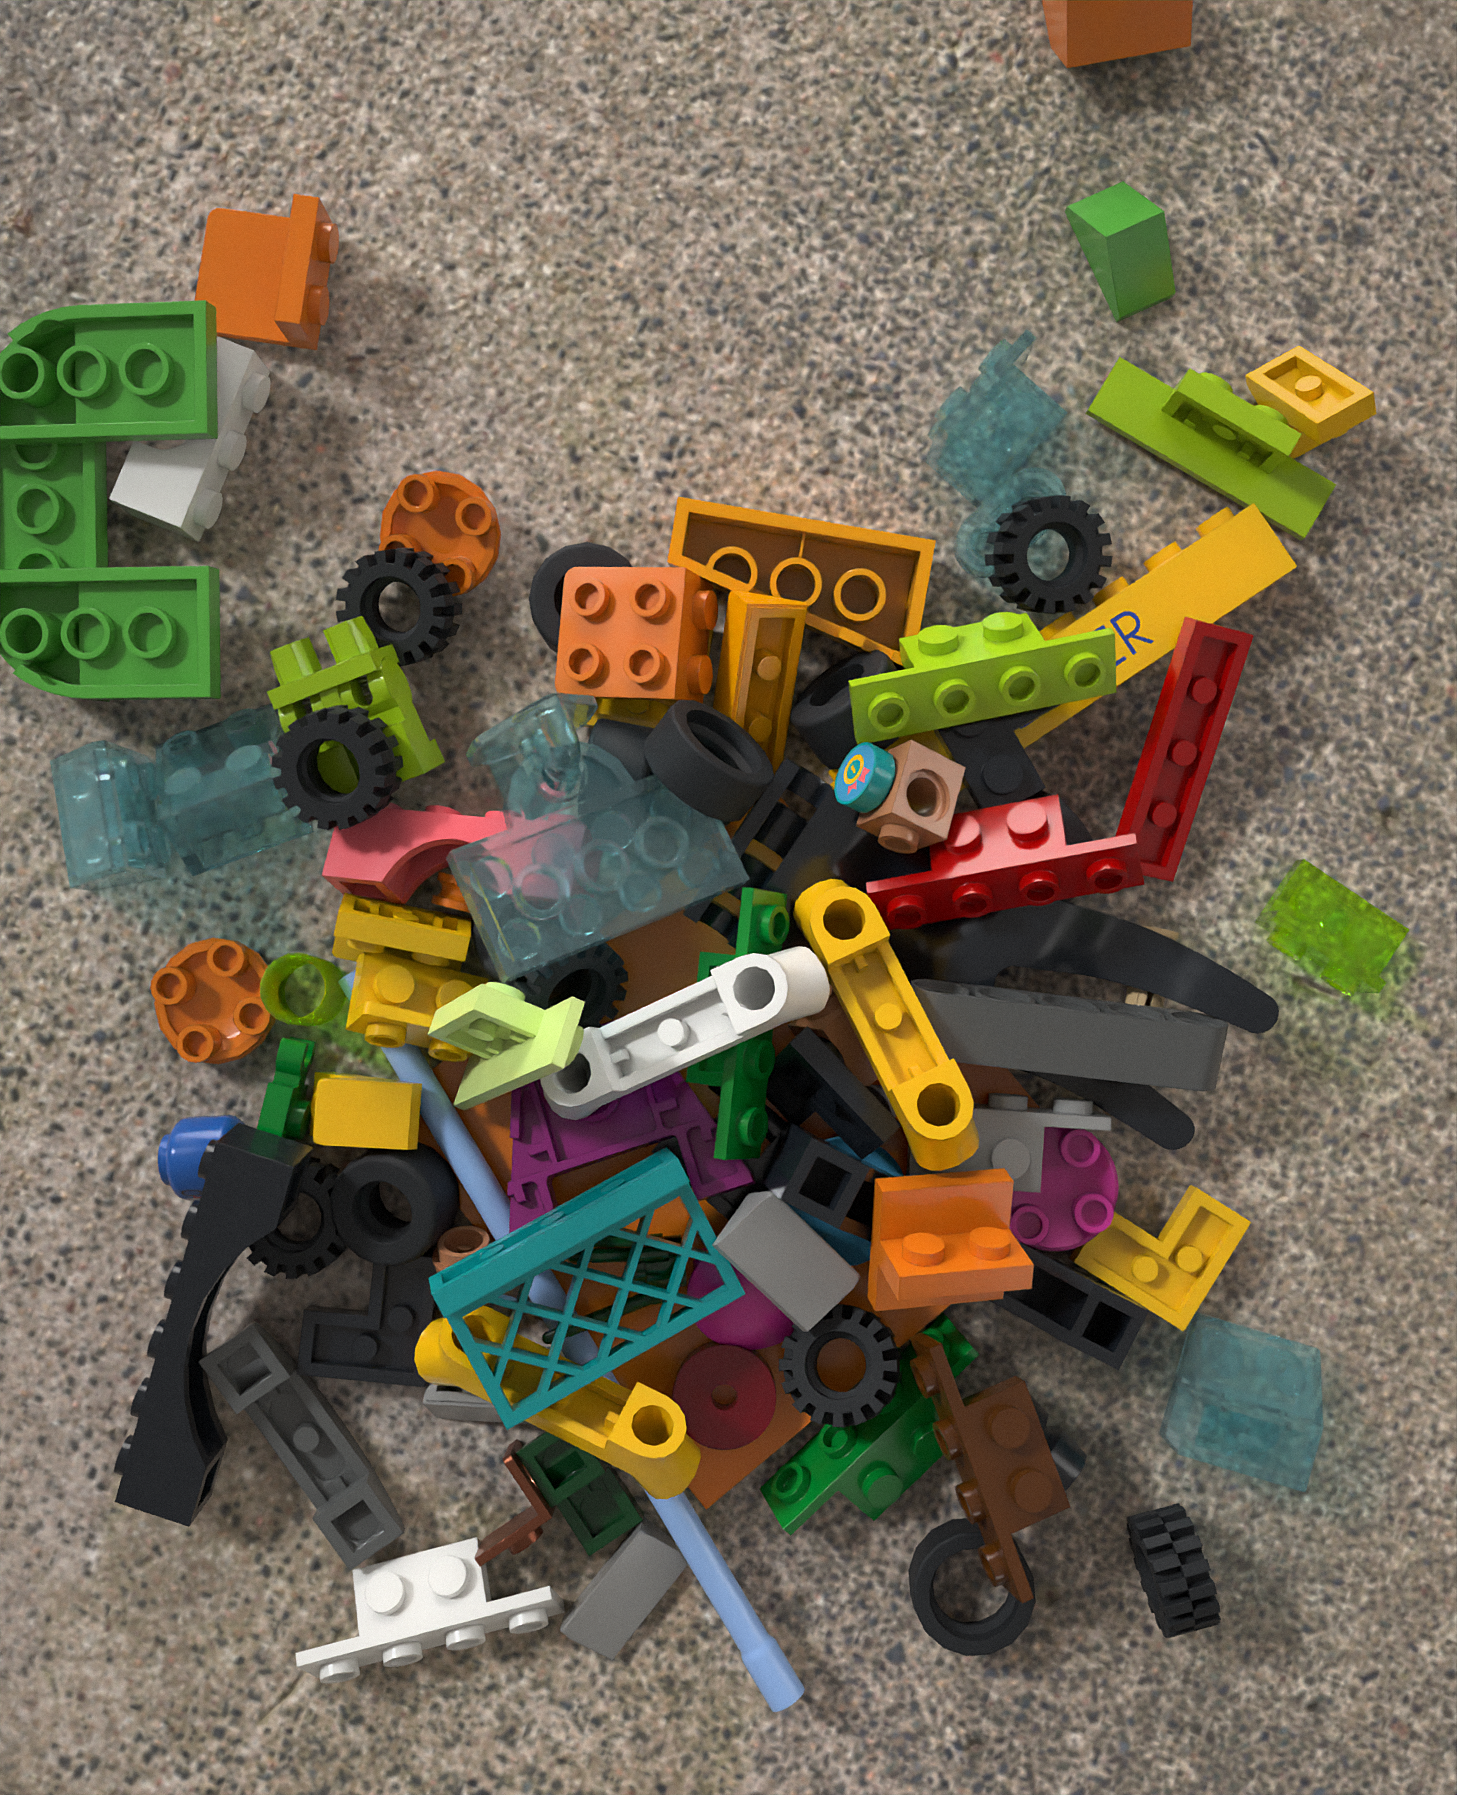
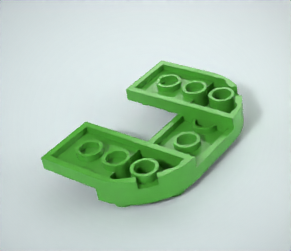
M206 300L66 306L36 315L8 333L13 341L0 353V655L15 669L13 674L24 682L43 691L65 697L110 702V700L221 699L219 569L211 566L108 567L106 442L218 439L216 307Z

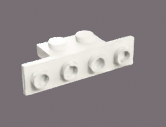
M475 1537L352 1570L359 1636L296 1653V1664L298 1668L320 1678L321 1683L344 1682L360 1675L359 1667L383 1661V1665L386 1667L404 1666L421 1660L423 1658L422 1650L446 1644L448 1650H463L484 1643L486 1641L485 1633L508 1627L510 1633L513 1634L528 1633L542 1629L549 1624L548 1617L565 1613L564 1602L550 1586L491 1601L486 1563L479 1567L474 1559L481 1543Z

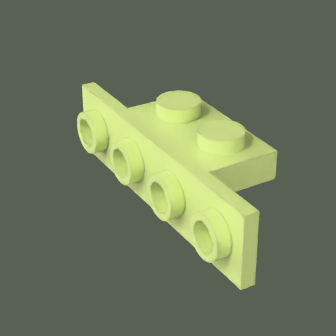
M489 982L486 985L480 984L437 1009L427 1035L474 1054L469 1057L453 1106L465 1111L569 1066L575 1059L582 1044L584 1030L583 1027L578 1026L585 1002L572 996L543 1010L525 1002V995L520 990L506 984Z

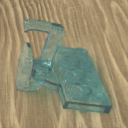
M565 693L546 695L477 736L466 753L467 759L473 767L489 764L504 798L502 811L507 830L453 849L449 852L446 860L502 984L734 890L749 880L722 821L707 817L686 805L670 792L655 774L634 781L619 759L598 745L579 741L576 731L589 722L598 708L594 696ZM521 753L524 760L519 765L515 755Z

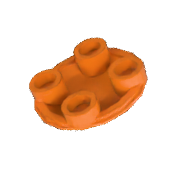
M435 470L423 474L409 475L400 482L383 510L380 530L381 543L378 551L397 548H414V552L425 551L434 556L431 561L432 563H444L450 570L444 576L448 583L457 581L460 592L454 593L452 596L467 594L487 579L498 559L501 529L496 509L479 486L460 474Z
M213 937L191 943L170 958L166 967L158 970L151 980L150 989L155 999L154 1006L159 1027L173 1048L188 1062H205L219 1065L242 1059L263 1044L276 1021L279 995L274 974L259 953L239 941Z

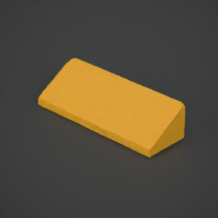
M730 591L713 708L731 718L752 736L766 753L773 766V773H775L784 757L808 605L802 601L744 591Z

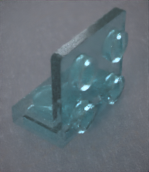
M1028 329L1025 330L1013 345L1004 338L991 350L980 364L978 370L981 374L970 387V392L968 393L961 386L958 387L935 414L934 417L938 421L927 435L933 442L925 462L979 511L985 507L1067 415V412L1021 371L1037 340Z

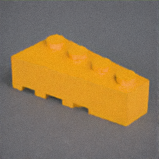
M678 497L667 563L669 567H686L712 584L713 588L727 594L730 591H744L805 602L808 607L804 628L858 652L879 650L890 657L897 669L904 670L905 668L900 656L899 638L918 635L920 632L936 540Z

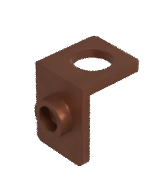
M518 1439L509 1444L503 1457V1462L531 1503V1506L481 1541L474 1557L479 1567L506 1549L509 1550L511 1555H516L528 1548L543 1534L544 1530L541 1525L550 1520L556 1506L553 1508L549 1506L517 1456V1450L523 1447Z

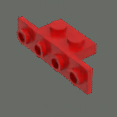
M1057 794L953 814L947 839L929 845L932 871L867 882L866 888L868 897L875 904L887 929L894 930L913 929L923 924L961 917L975 918L989 912L1028 905L1043 906L1056 900L1096 893L1110 894L1124 888L1145 885L1135 833L1067 845L1063 813L1059 795Z

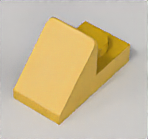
M1301 346L1291 349L1245 375L1247 386L1257 404L1277 410L1287 419L1289 427L1302 434L1289 455L1293 459L1331 439L1342 436L1350 428L1377 414L1373 391Z
M315 1072L313 1097L311 1100L310 1136H313L315 1144L324 1146L417 1149L422 1083L339 1072Z

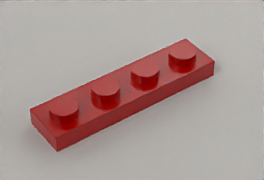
M1186 616L1184 618L1115 835L1116 837L1135 833L1143 876L1174 881L1254 637L1252 634Z

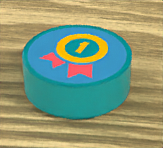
M863 742L855 746L843 760L836 776L834 792L837 801L860 813H867L878 807L888 795L894 781L895 762L892 754L869 742Z

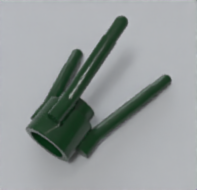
M663 1233L648 1234L679 1244L682 1241L681 1234L663 1236ZM609 1235L595 1243L594 1247L596 1248H593L589 1263L627 1262L633 1241ZM644 1245L633 1280L667 1289L677 1254ZM581 1251L567 1258L570 1263H577ZM686 1267L679 1287L687 1285ZM640 1293L629 1297L626 1300L621 1317L649 1305L662 1304L663 1300ZM613 1304L584 1316L608 1322ZM569 1324L565 1338L572 1337L588 1329ZM556 1328L546 1331L542 1335V1341L545 1344H552Z

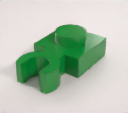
M290 1036V1039L282 1037L276 1057L274 1079L272 1082H268L257 1129L295 1141V1138L303 1139L311 1119V1102L305 1101L309 1084H305L313 1062L317 1042Z

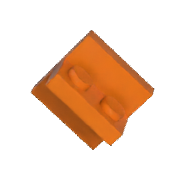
M1005 1168L875 1178L867 1296L874 1311L1003 1299L1004 1291L1032 1289L1034 1264L1010 1230L1014 1181Z

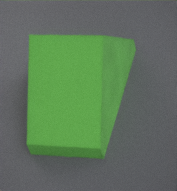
M1124 181L1066 207L1065 214L1116 322L1166 301L1175 295L1165 213L1161 208Z

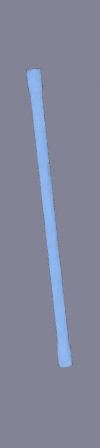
M356 970L338 981L349 1002L351 1000ZM406 1043L398 1048L381 1047L400 1081L422 1083L420 1115L494 1239L498 1240L509 1234L510 1200L419 1047ZM551 1269L534 1277L528 1295L533 1303L559 1310L563 1309L567 1297ZM541 1317L549 1330L557 1327L559 1321ZM587 1330L565 1338L561 1351L565 1358L583 1365L597 1357L599 1349ZM612 1371L603 1375V1377L619 1384ZM644 1489L741 1652L745 1667L773 1712H779L794 1704L803 1695L804 1686L776 1639L766 1631L685 1493L682 1492L680 1495L669 1499H655Z

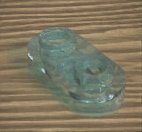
M1039 467L1025 468L1015 473L961 525L954 541V554L961 568L968 574L978 578H988V576L995 574L994 566H985V557L977 553L974 542L979 538H988L989 532L999 531L1001 526L995 521L1002 513L1012 512L1011 506L1019 502L1022 497L1066 496L1061 480L1051 471ZM1050 529L1039 532L1030 542L1028 550Z

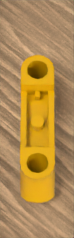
M829 879L814 884L802 892L795 902L793 916L796 925L824 966L828 980L904 1130L913 1158L919 1166L931 1171H941L958 1166L973 1156L979 1148V1134L972 1116L974 1102L971 1091L955 1059L949 1060L888 942L890 933L875 904L867 894L837 879Z
M484 1305L463 1316L474 1337L502 1344L510 1317ZM439 1318L432 1321L421 1333L415 1348L414 1360L419 1375L426 1382L433 1385L458 1386L492 1403L447 1318ZM516 1333L512 1347L548 1356L549 1349ZM483 1352L492 1371H494L498 1356ZM559 1355V1358H558V1359L564 1360V1361H567V1362H571V1363H575V1362H573V1361H571V1360H569V1359H567V1358H565V1357ZM508 1359L500 1386L511 1405L537 1391L544 1368ZM554 1371L551 1382L564 1376L565 1373ZM601 1376L525 1420L629 1473L655 1499H669L684 1492L695 1477L701 1459L699 1447L686 1434L685 1415L679 1405L666 1395L638 1381L633 1391Z

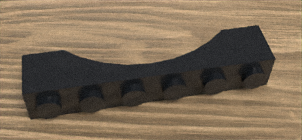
M241 1123L236 1124L219 1140L212 1139L207 1145L198 1168V1177L205 1179L200 1201L195 1200L191 1204L181 1228V1238L188 1240L183 1260H178L173 1266L164 1289V1298L171 1300L167 1318L160 1320L156 1326L147 1349V1357L155 1359L150 1378L146 1377L142 1381L132 1402L130 1414L138 1418L134 1435L127 1437L115 1463L114 1473L122 1476L115 1499L116 1503L189 1527L212 1496L228 1441L215 1411L208 1374L199 1363V1360L207 1354V1337L212 1309L225 1276L240 1254L248 1246L275 1230L295 1209L313 1147Z
M791 1123L761 1183L780 1200L837 1229L871 1242L875 1178L896 1176ZM1019 1242L1034 1264L1032 1289L1004 1291L1003 1299L989 1301L1067 1345L1119 1370L1149 1311L1117 1290L1036 1248Z

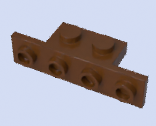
M921 1332L910 1337L917 1358L910 1360L911 1371L922 1395L926 1399L932 1397L940 1419L933 1423V1431L937 1443L948 1461L955 1460L962 1479V1483L955 1486L958 1501L971 1524L978 1523L985 1542L984 1546L978 1548L981 1564L994 1587L1002 1585L1023 1604L1033 1599L1034 1596L1011 1534L1071 1507L1027 1385L1024 1380L1014 1376L961 1399L942 1344Z

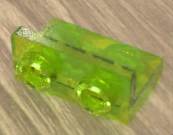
M1299 859L1294 862L1255 921L1256 924L1270 932L1266 941L1272 947L1298 961L1304 955L1323 968L1319 977L1324 982L1352 997L1356 992H1381L1387 982L1379 977V975L1409 932L1408 928L1305 859Z

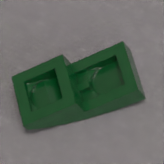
M547 1431L517 1450V1456L551 1508L554 1506L558 1507L588 1556H591L643 1521L644 1512L611 1464Z

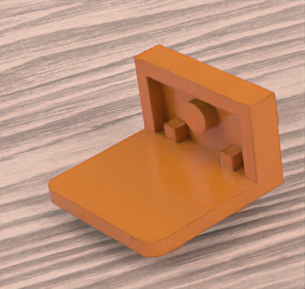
M293 194L290 218L226 208H216L209 213L194 301L206 300L216 307L217 336L317 350L321 325L324 326L326 324L329 314L330 299L327 283L330 263H335L339 249L338 226L332 223L320 198Z
M573 567L569 569L565 574L555 675V688L557 692L569 698L654 700L668 707H671L679 700H694L703 704L704 695L710 691L713 679L712 663L707 655L709 630L715 628L718 619V600L713 591V585L686 567Z

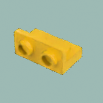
M344 893L333 935L335 939L332 954L336 958L357 962L358 956L363 951L385 953L460 972L462 962H465L471 936V918Z
M363 951L357 959L345 1030L365 1034V1041L376 1046L398 1048L406 1043L429 1048L428 1054L439 1060L451 1062L464 1061L467 1057H471L474 1054L427 1034L437 1009L480 984L486 985L488 979L385 953Z

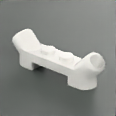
M797 946L769 955L752 953L740 956L710 970L712 976L600 1028L587 1027L583 1029L582 1044L572 1063L564 1067V1069L540 1079L544 1096L551 1109L559 1116L572 1120L588 1117L606 1103L781 1024L819 1013L825 1008L830 994V985L824 966L817 955L809 948Z

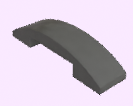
M254 1321L199 1360L202 1368L236 1414L242 1410L247 1412L317 1510L313 1516V1521L349 1570H352L404 1534L405 1527L378 1475L348 1428L311 1378L305 1375H297L298 1363L261 1325Z

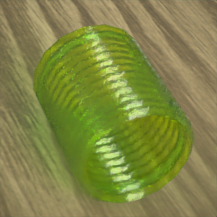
M288 953L275 959L265 969L260 982V997L265 1009L275 1019L287 1024L318 1026L333 1020L342 1010L347 998L338 983L343 978L342 972L332 962L304 953ZM306 964H313L320 971L324 979L325 994L321 1004L312 1013L299 1017L289 1008L286 1002L285 986L289 976L297 968Z

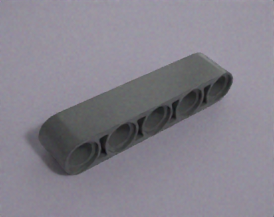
M915 979L911 981V986L949 1060L954 1058L959 1063L1193 1091H1213L1216 1089L1229 1025L1227 1022L1213 1016L1192 1011L942 980Z

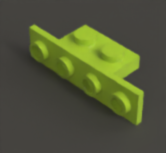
M1119 357L1085 413L1244 508L1254 503L1266 521L1300 541L1308 534L1337 485L1289 457L1302 434L1289 427L1287 419L1280 412L1264 405L1253 406L1233 394V389L1229 383L1212 373L1202 372L1199 374L1189 368L1175 388H1172Z
M999 612L987 616L983 622L958 627L934 625L924 628L918 635L899 638L900 656L905 668L904 670L848 681L855 740L857 744L863 742L872 743L1117 693L1115 633L1111 628L1045 641L1027 613Z

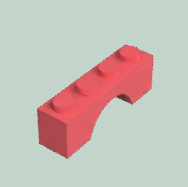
M390 802L379 813L355 826L339 830L338 826L334 827L322 876L343 895L348 893L396 904H406L415 890L434 873L457 864H483L500 872L505 896L525 918L550 921L573 920L581 924H587L602 851L581 823L565 817H549L546 819V823L523 821L516 815L502 811H488L485 813V817L462 815L457 810L440 805H429L425 808V811L404 810Z

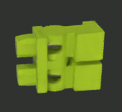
M362 616L323 630L336 661V665L322 669L309 637L270 651L275 674L280 686L267 691L274 710L278 709L284 733L290 731L288 726L295 720L314 711L336 705H348V709L360 707L369 711L367 718L370 720L379 717L387 724L382 731L386 737L395 735L399 745L392 748L394 756L403 757V768L396 771V776L402 778L401 782L425 774L445 763L436 739L429 740L413 705L411 689L405 674L397 664L399 659L393 644L379 648L373 633ZM325 741L320 746L317 755L318 770L323 780L335 791L340 793L353 792L358 786L360 779L359 765L353 753L340 742Z

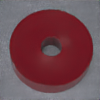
M712 1341L693 1350L681 1363L674 1380L672 1400L679 1405L685 1415L686 1434L708 1448L732 1450L750 1444L766 1430L776 1408V1386L768 1363L756 1350H750L737 1345L719 1344ZM726 1384L733 1387L737 1393L735 1400L729 1404L716 1402L712 1392L717 1386Z

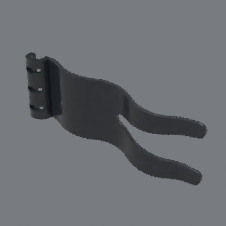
M785 757L774 773V780L757 799L684 909L683 915L695 923L700 921L710 926L729 941L727 944L736 949L739 916L713 900L719 889L726 891L740 901L742 887L787 894L786 910L789 916V930L785 941L782 943V951L802 946L809 948L814 953L810 943L797 927L793 916L795 902L802 892L816 883L837 879L867 894V882L932 871L930 847L926 846L909 854L895 852L883 847L878 842V836L856 826L860 812L840 804L835 797L833 786L800 764ZM786 789L797 794L817 809L810 821L778 801ZM752 839L762 843L783 859L776 871L754 855L745 851ZM1056 900L1043 906L1028 905L989 912L975 918L961 917L927 923L913 929L888 930L890 933L888 942L910 985L911 981L915 979H933L995 987V979L999 972L1007 967L1017 966L1085 975L1124 984L1168 998L1255 1034L1270 1030L1277 1022L1279 1016L1278 1005L1271 996L1204 955L1131 921L1064 900ZM1020 1070L1057 1084L1086 1100H1092L1094 1105L1138 1131L1162 1148L1168 1150L1183 1148L1190 1143L1194 1136L1195 1126L1190 1117L1150 1085Z

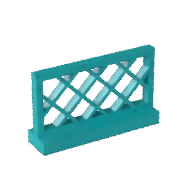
M667 1147L429 1277L431 1294L443 1317L447 1318L506 1430L746 1294L730 1262L712 1246L717 1237L689 1185L690 1181L679 1159ZM679 1197L689 1215L681 1244L647 1235L655 1209ZM640 1218L636 1231L623 1228ZM696 1232L707 1251L692 1247ZM609 1235L633 1241L622 1277L588 1268L595 1243ZM644 1245L677 1254L667 1289L633 1280ZM581 1251L577 1264L564 1261ZM689 1257L714 1264L724 1285L701 1298L678 1293ZM548 1269L573 1275L562 1310L527 1301L535 1276ZM584 1278L618 1287L608 1322L573 1313ZM521 1285L517 1298L503 1295ZM629 1290L663 1300L656 1323L643 1331L618 1326ZM487 1303L513 1309L502 1344L474 1337L463 1316ZM674 1303L685 1306L671 1314ZM523 1312L559 1321L548 1356L512 1347ZM569 1324L604 1334L597 1357L583 1365L558 1359ZM615 1337L626 1339L624 1342L611 1348ZM483 1352L498 1356L494 1371H492ZM508 1359L544 1368L537 1391L511 1405L500 1386ZM554 1371L565 1373L564 1376L551 1382Z

